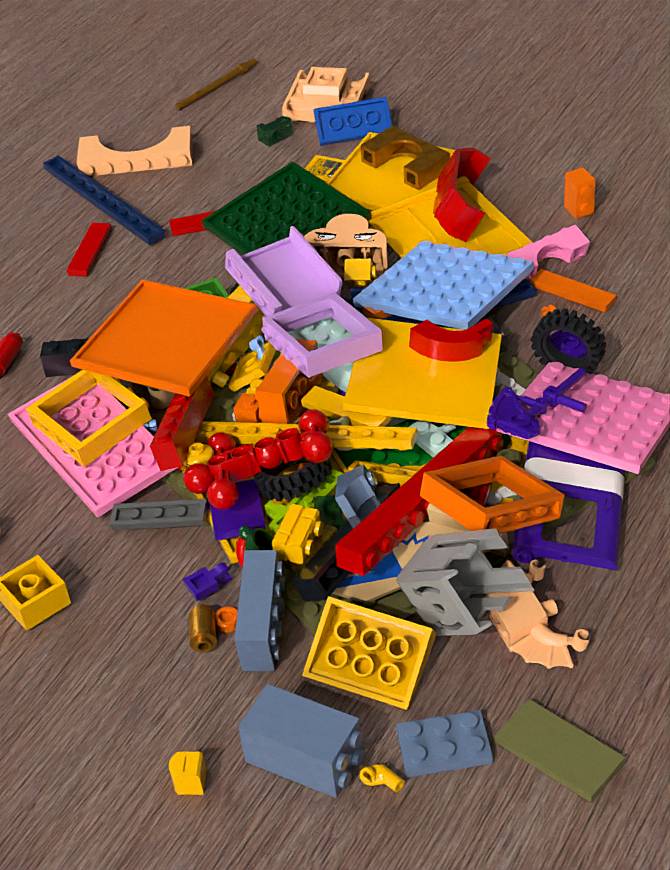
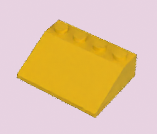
M328 596L302 676L408 710L429 659L436 632L432 628Z

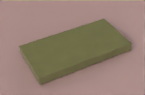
M530 699L494 735L495 743L591 803L625 764V756Z

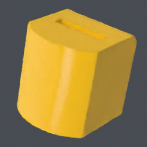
M176 752L169 762V770L176 793L178 795H204L207 768L203 753Z

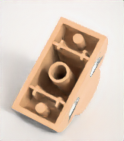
M338 215L327 223L326 228L310 231L304 236L306 241L316 249L317 253L328 262L329 266L340 277H344L345 259H371L373 265H376L379 277L389 269L386 236L379 230L369 229L368 221L360 215Z

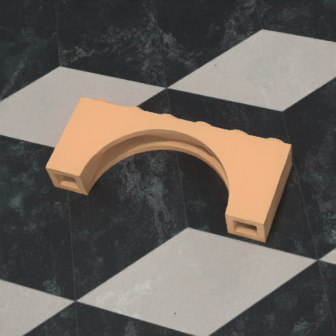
M190 126L173 127L169 136L161 143L144 150L132 152L108 149L99 142L98 135L80 137L77 155L78 169L89 177L192 166L193 140Z

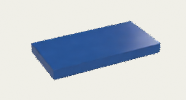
M387 97L313 109L320 146L364 139L369 132L379 134L392 126Z

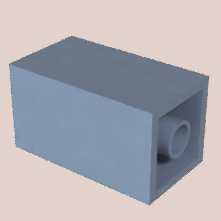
M269 684L264 687L238 726L245 762L335 798L338 797L342 788L346 789L348 787L353 770L356 766L361 765L365 756V750L362 746L363 732L360 729L359 718Z

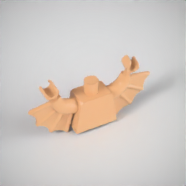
M506 560L500 568L515 566L510 560ZM532 560L528 573H525L531 584L533 580L540 581L544 577L546 565L538 568V560ZM533 591L486 594L485 597H511L501 612L489 610V616L509 651L520 654L526 663H539L546 666L547 669L555 666L573 668L574 664L567 645H571L573 649L579 652L587 648L589 640H586L589 635L588 631L579 629L573 637H567V634H558L548 628V617L558 614V609L553 599L539 603Z

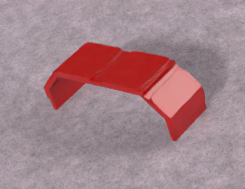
M458 148L454 151L438 177L436 189L438 194L435 197L433 208L434 217L439 221V224L447 234L464 242L469 239L485 215V212L468 204L456 189L457 178L462 176L467 177L469 182L474 185L491 157L475 148Z

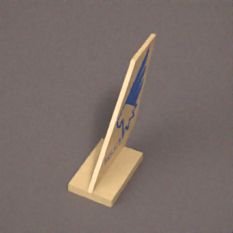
M429 503L427 512L430 522H422L420 526L416 527L405 540H402L391 553L387 554L364 577L350 572L332 594L367 604L398 591L401 587L396 581L397 576L428 538L437 534L466 532L470 530ZM507 532L500 533L508 548L481 550L483 554L489 552L506 557L509 551Z

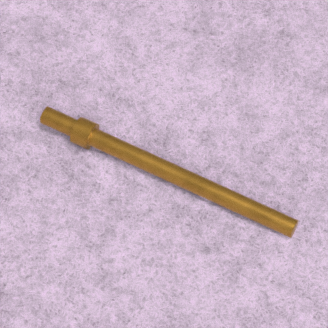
M252 58L245 63H240L234 70L175 104L176 109H183L239 74L243 75L248 72L249 68L257 64L256 59Z

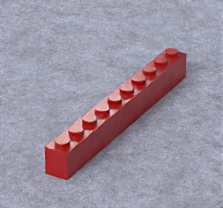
M467 427L335 545L337 567L364 577L428 517L427 508L429 502L420 496L424 472L492 458L502 449V433L498 432L497 429Z

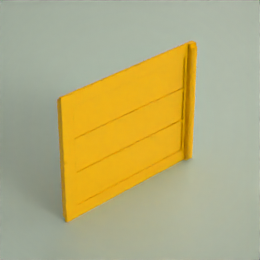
M465 176L457 178V191L468 204L485 212V215L466 242L448 235L434 217L433 208L435 197L438 194L436 192L437 186L371 211L372 219L368 221V224L373 229L381 231L386 236L387 244L400 258H403L422 241H430L439 245L447 244L450 247L456 248L464 247L472 251H485L494 255L503 254L505 256L513 250L517 251L527 244L533 243L484 197Z

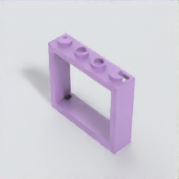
M335 292L262 318L263 327L261 331L264 333L265 340H268L276 350H279L287 360H290L308 378L383 350L381 329ZM332 317L353 336L309 352L287 332Z

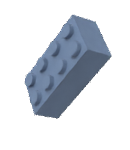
M245 550L235 632V645L242 671H275V660H280L281 650L280 644H277V638L282 637L283 632L282 621H279L280 614H284L285 604L284 598H281L282 592H286L287 583L286 576H283V561L278 560L277 550Z

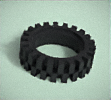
M564 308L561 312L559 309H555L552 313L551 311L542 317L532 333L531 342L533 343L531 347L532 350H536L534 353L535 357H541L539 362L542 365L546 362H560L564 366L583 368L589 374L593 373L606 351L604 350L606 342H603L605 336L604 334H599L601 328L599 326L593 328L592 326L595 322L592 319L586 322L585 318L587 315L583 313L580 318L577 317L578 311L572 310L570 315L568 309ZM555 330H564L576 335L585 344L587 355L575 358L562 353L552 344L550 333Z
M305 456L295 461H288L287 463L283 459L282 463L277 467L271 469L262 467V472H258L253 477L260 494L264 498L268 497V500L276 499V501H281L285 497L286 500H291L292 495L298 498L302 496L301 492L305 491L308 494L312 492L311 487L316 489L320 487L319 482H325L327 480L326 476H330L332 465L330 459L323 463H313L308 461ZM299 463H308L304 467L295 472L282 476H276L278 473H280L281 471L290 466Z

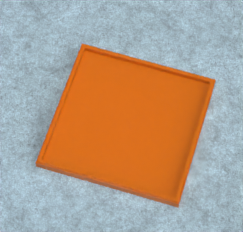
M142 279L72 357L70 363L75 368L190 397L258 312L256 304Z

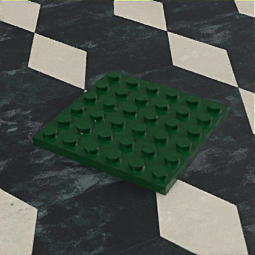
M292 161L201 220L205 229L238 253L244 255L289 237L291 226H294L299 233L305 236L310 231L326 228L327 223L338 215L357 214L364 217L367 221L371 220L372 216L370 211Z

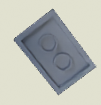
M481 710L396 723L406 778L493 764V757Z

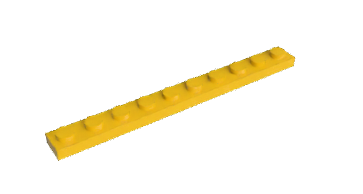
M203 421L194 443L207 442L213 434L225 432L230 434L239 445L256 444L259 440L266 437L276 439V434L286 429L297 428L299 431L298 424ZM329 425L326 433L333 441L334 448L407 450L413 448L418 438L417 428Z

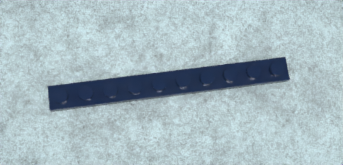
M59 155L43 162L44 169L148 245L154 244L166 237L164 229Z

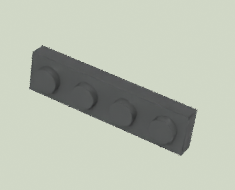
M207 499L114 504L109 525L112 530L204 526L207 522L210 504Z

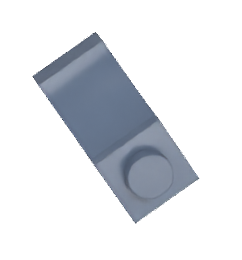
M364 464L337 477L335 500L347 519L355 516L361 505L369 498L375 496L376 485L378 484L377 479L372 471L368 472Z

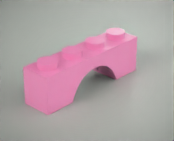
M576 225L563 228L553 235H547L535 243H529L517 251L513 250L506 257L523 258L527 261H533L534 270L524 278L529 281L536 274L538 261L541 259L555 257L570 263L586 256L590 241Z

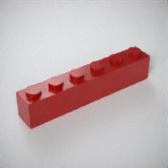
M207 376L190 397L175 393L150 444V449L160 471L181 467L186 461L189 447L193 444L214 397V392Z

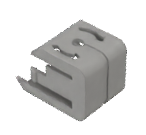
M497 529L433 535L420 546L396 578L397 583L412 605L416 607V611L424 623L436 632V636L476 635L492 625L491 621H479L485 611L497 610V612H501L511 599L510 596L469 598L471 594L535 591L521 566L492 568L481 551L508 548Z

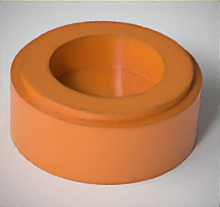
M229 606L215 612L216 629L223 633L235 631L238 610Z

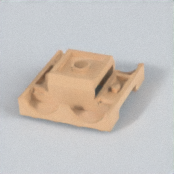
M311 67L308 76L304 73V70H300L282 106L283 119L293 122L308 121L312 123L315 122L313 113L315 108L361 101L363 95H367L370 88V74L366 73L365 77L359 81H352V79H349L347 68Z

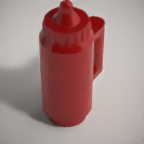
M10 332L0 340V376L4 375L21 350L23 340L19 333Z

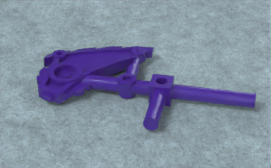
M579 368L557 387L550 385L543 391V398H537L536 400L527 396L516 395L512 388L504 387L499 392V397H495L493 400V406L489 408L487 427L492 430L499 428L505 433L529 439L540 434L539 420L535 418L538 414H545L548 406L555 408L560 404L584 413L587 408L586 403L569 398L563 394L586 376V370ZM519 401H521V403L524 405L530 406L531 408L528 411H525Z

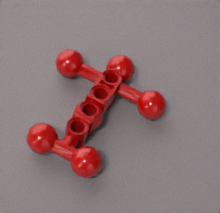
M317 409L307 410L299 419V431L297 428L286 429L281 433H277L276 439L266 437L259 440L255 446L253 443H250L249 445L237 447L236 441L230 434L225 432L215 433L207 441V445L213 448L215 456L209 459L208 465L194 463L189 466L183 476L184 484L192 493L203 494L207 492L208 501L214 508L219 510L230 509L235 506L240 495L239 488L235 482L262 472V467L271 469L280 465L283 459L287 463L288 461L298 460L303 456L313 463H323L328 460L334 448L333 441L326 434L329 429V419L322 411Z

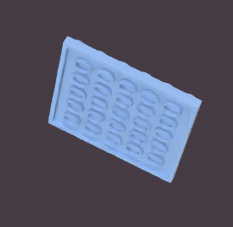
M422 241L354 297L353 302L355 307L362 308V306H366L375 311L383 310V313L420 321L429 320L434 324L465 330L474 326L534 270V263L523 258L506 257L503 254L494 255L485 251H472L464 247L456 248L450 247L447 244L439 245L430 241Z

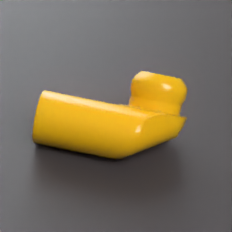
M383 764L364 767L359 773V777L364 784L369 786L386 784L394 792H399L405 783L401 777Z

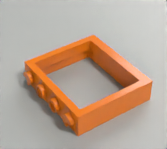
M503 456L424 472L420 492L422 498L470 531L497 529L499 534L560 518L565 496ZM497 481L524 499L484 508L459 490Z

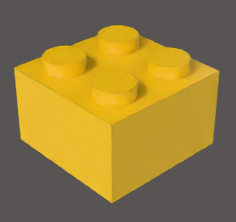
M39 555L0 577V602L26 631L71 604L65 582Z

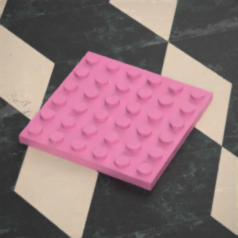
M549 362L521 396H527L535 400L543 398V391L550 385L557 387L579 368L567 367L560 362ZM586 372L585 377L563 394L569 398L586 403L587 408L584 413L560 404L555 408L548 406L545 414H538L535 418L539 420V426L541 427L538 436L529 439L519 436L514 437L639 474L670 427V394L659 393L648 387L634 386L627 381L613 380L602 374L596 375ZM519 401L525 411H528L531 408L530 406L524 405L521 403V401ZM497 428L498 432L505 433L503 430Z

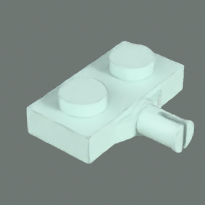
M421 420L409 426L417 428L418 438L415 443L433 458L453 441L446 434L456 429V425L444 424L438 427L429 421Z

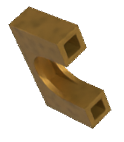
M393 125L361 145V161L374 168L398 156L416 158L404 166V183L417 190L438 178L450 159L449 152Z

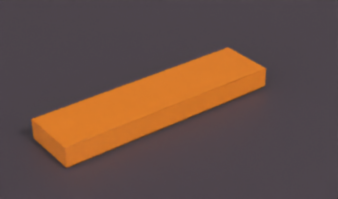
M540 269L529 280L537 289L605 313L616 302L617 295L543 269Z

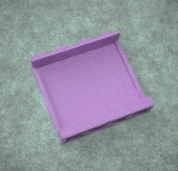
M294 226L290 227L289 237L242 256H239L234 249L226 252L225 268L266 316L334 292L340 296L342 286L340 275L333 271L328 262L317 253L316 249L306 241L303 234L299 233Z

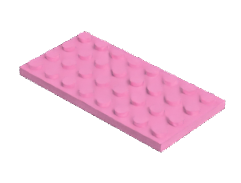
M62 383L8 414L13 424L97 518L111 510L114 504L124 502L177 469L172 468L160 471L150 449L154 436L144 426H141L90 464L83 467L33 426L26 411L27 407ZM97 384L50 417L82 442L127 409L111 393Z

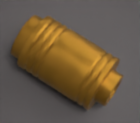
M197 605L192 608L188 615L190 647L197 652H208L214 649L217 644L215 613L207 605Z

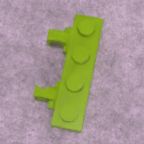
M334 469L330 470L331 474L326 476L327 480L319 482L320 487L317 489L311 487L312 492L308 494L305 491L301 492V497H295L286 506L274 504L270 500L265 505V517L272 520L269 524V532L276 535L291 504L300 505L304 508H314L319 511L336 493L337 477L344 473Z

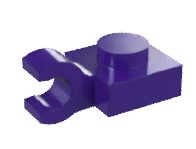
M222 562L210 571L203 567L184 578L183 582L196 601H199L220 589L218 583L226 584L232 580V577L228 573L230 571L229 567L225 562Z

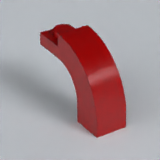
M486 318L468 329L451 331L440 328L429 320H425L410 328L409 347L425 357L439 361L458 362L474 359L481 356L483 346L491 342L493 322Z

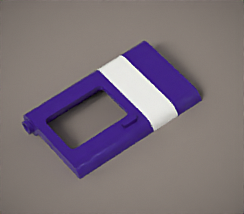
M529 441L524 470L563 493L565 497L597 502L593 548H583L545 541L541 538L543 523L515 530L512 545V556L514 559L521 563H530L539 556L562 562H572L617 571L625 470Z

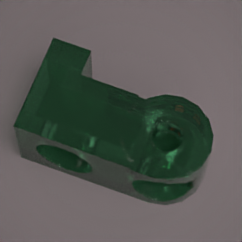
M282 116L266 125L263 123L257 125L258 141L268 147L293 134L290 117Z

